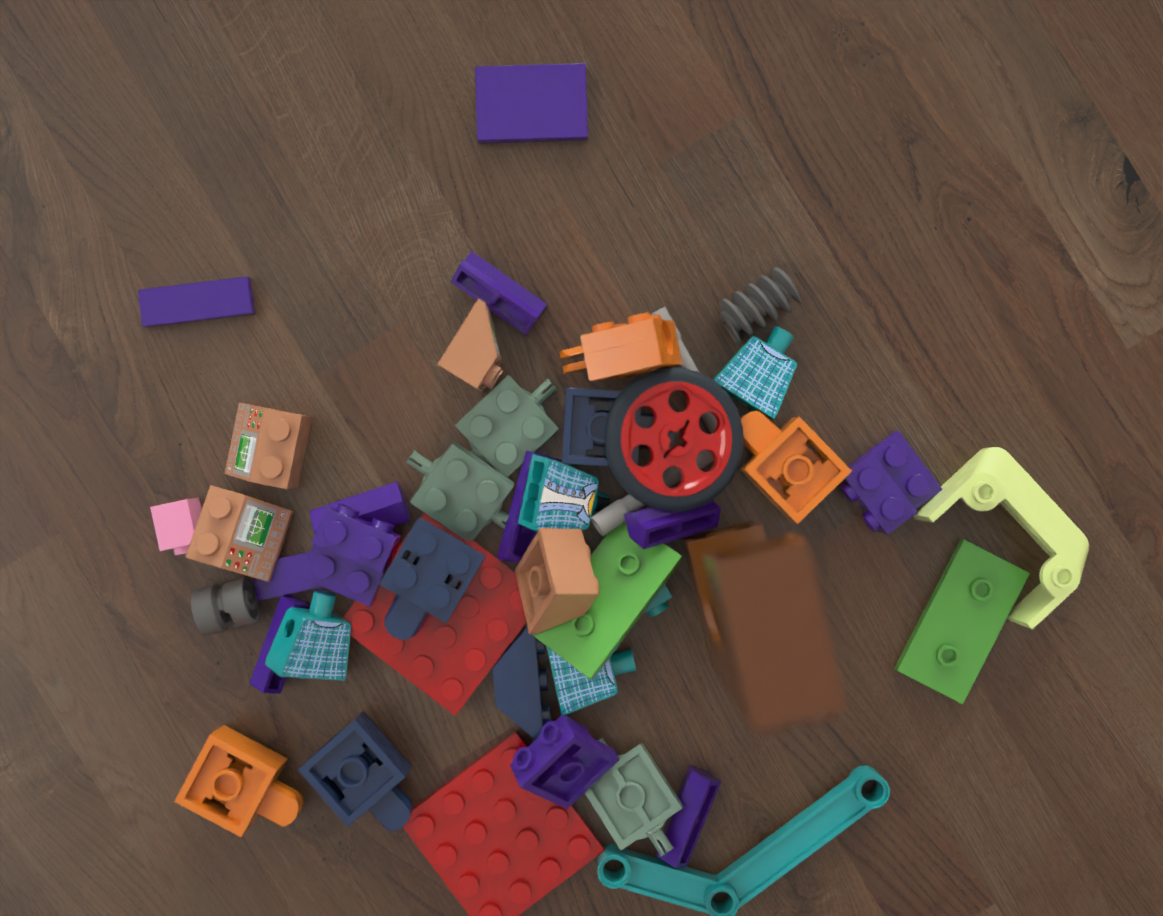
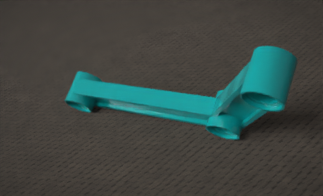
M865 765L855 768L848 778L719 874L713 875L689 867L674 868L662 859L625 848L620 850L616 843L606 844L605 851L597 856V874L601 883L608 888H622L700 911L710 916H734L741 906L873 808L883 806L889 799L890 787L887 781L873 767ZM876 780V786L872 792L861 793V788L866 781ZM613 859L623 863L622 868L617 871H609L604 865ZM726 892L729 894L728 898L723 902L717 903L711 900L715 893Z

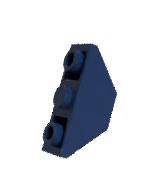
M526 625L494 664L493 680L496 707L536 740L540 736L542 727L551 721L550 705L543 706L542 691H548L547 669H540L539 654H545V645L529 634Z

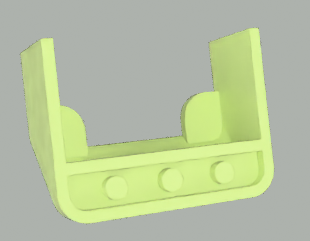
M988 447L977 452L941 486L942 490L917 508V513L913 515L916 520L935 522L959 498L970 508L977 511H988L1001 503L1050 556L1040 569L1039 577L1041 583L1010 611L1007 618L1014 623L1033 629L1064 601L1080 583L1089 551L1087 537L1017 461L1002 448Z

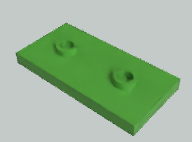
M626 522L622 523L604 537L590 557L593 574L599 581V595L585 615L541 633L531 635L593 681L682 562L683 557L664 543L642 549L629 537Z
M960 539L894 669L963 704L1030 573L964 539Z

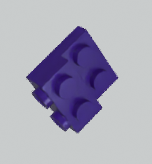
M899 431L892 432L851 463L848 467L852 472L839 485L844 496L851 503L857 501L863 509L864 513L861 514V518L874 533L879 531L887 535L915 515L917 508L942 490L941 486Z
M338 503L337 508L326 507L311 542L314 545L300 577L370 607L375 600L381 586L379 584L387 572L401 535L393 532L395 526L383 520L373 518L372 523L358 518L360 511L350 506Z
M562 714L555 722H547L542 727L540 736L530 746L520 748L515 753L510 766L520 788L568 809L620 759L613 748L592 738L586 726Z

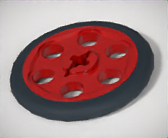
M681 367L660 368L644 373L629 383L617 396L608 414L604 432L605 453L608 463L621 487L639 502L651 508L669 512L691 510L707 504L720 495L732 481L740 465L744 447L741 419L728 393L713 379L698 371ZM676 390L682 392L687 399V405L681 412L673 411L668 404L669 395ZM639 407L649 408L654 415V421L649 428H641L636 424L635 413ZM705 412L714 415L717 421L716 429L711 434L702 432L699 427V418ZM681 429L679 440L683 442L682 446H673L668 450L671 442L670 438L667 437L668 432L675 433ZM640 444L648 447L651 453V460L643 467L636 465L632 460V451ZM703 450L709 451L714 457V465L707 472L701 471L696 464V457ZM670 466L676 467L681 473V482L675 488H668L663 482V472Z

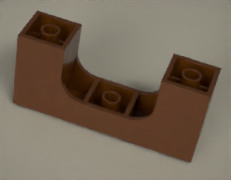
M754 521L681 538L711 666L752 731H761L762 735L779 734L789 729L788 724L803 720H807L808 724L825 723L835 718L834 713L847 710L807 540L793 535L766 540L763 525Z

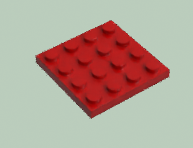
M424 513L421 516L422 519L486 555L449 621L445 623L429 614L417 635L404 640L394 638L387 632L384 621L397 595L383 586H380L375 600L370 607L355 601L343 616V619L350 621V636L456 716L526 624V618L516 573L474 540L466 541ZM407 536L403 539V541L400 543V545L396 548L395 553H394V555H393V557H392V560H391V562H390V565H391V563L393 562L394 558L396 557V555H397L398 551L400 550L401 546L403 545L404 541L406 540ZM459 581V582H458V584H457V586L455 587V589L458 590V588H459L460 584L462 583V581Z
M517 729L414 806L409 820L403 826L404 830L469 916H519L605 851V845L574 804L566 809L520 788L510 764L513 762L515 753L520 748L528 747L529 745Z

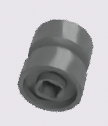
M247 576L226 581L223 583L222 588L214 584L195 589L191 594V610L197 629L204 636L226 631L229 624L234 628L255 624L259 621V601L257 600L254 585Z

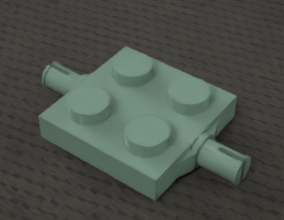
M508 375L454 426L468 439L472 448L471 453L484 462L491 464L497 471L508 477L523 463L526 450L535 452L559 429L546 415L542 405L558 389L552 385L542 394L552 384L546 379L531 394L522 389Z
M454 440L445 453L433 462L419 454L416 450L412 452L406 463L424 474L420 487L410 500L411 504L466 541H473L482 528L492 521L505 529L508 514L501 510L503 500L514 487L512 480Z
M601 738L600 740H598V741L604 743L605 745H607L606 742L604 741V738ZM641 743L626 754L617 755L620 760L596 781L585 794L620 850H623L636 840L649 837L661 857L674 848L661 828L669 817L684 808L644 744Z

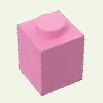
M199 498L185 499L150 507L160 551L173 549L174 555L187 553L202 510Z

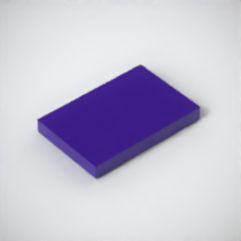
M586 63L475 66L478 144L588 140Z

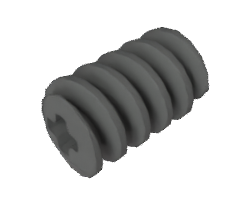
M774 267L771 269L770 278L765 275L758 277L757 286L753 283L746 284L744 286L745 295L737 290L732 293V302L725 298L719 301V318L735 343H741L740 330H743L750 337L754 335L752 323H757L762 329L767 327L765 315L768 314L775 321L779 320L778 307H781L787 313L792 312L791 299L802 305L795 285L780 268Z

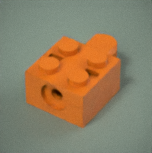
M643 313L628 317V324L614 325V322H606L592 326L593 333L580 336L582 346L559 352L561 360L585 357L584 361L562 366L563 373L571 374L587 370L589 381H614L660 368L683 365L674 321L663 320L661 315L650 316V313Z
M760 411L749 412L740 417L743 426L744 445L753 456L739 470L789 522L798 524L852 472L800 417L791 418L781 429L767 415ZM809 446H811L816 452L814 453V452L809 448Z
M224 724L209 735L174 801L239 837H242L249 830L258 815L279 826L289 825L302 811L304 804L303 795L299 791L277 780L288 758Z

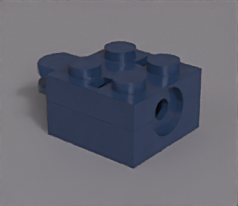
M566 388L562 450L563 464L609 466L605 453L604 432L608 414L617 396L622 391ZM598 398L607 399V402L598 401ZM639 407L635 413L636 424L641 428H649L654 421L653 413H641V407ZM668 432L667 437L671 440L669 446L675 440L677 432ZM637 445L632 451V460L636 465H638L639 449H648L645 445ZM595 455H601L604 458H595Z
M419 517L379 584L397 595L385 616L384 626L387 632L400 640L410 639L417 635L429 614L447 623L482 565L486 555ZM459 581H462V583L460 584L458 590L455 589V587L457 586L458 582H459Z
M364 710L309 757L298 769L347 827L369 810L385 829L389 831L398 830L407 823L412 814L413 802L398 785L406 777L412 765Z

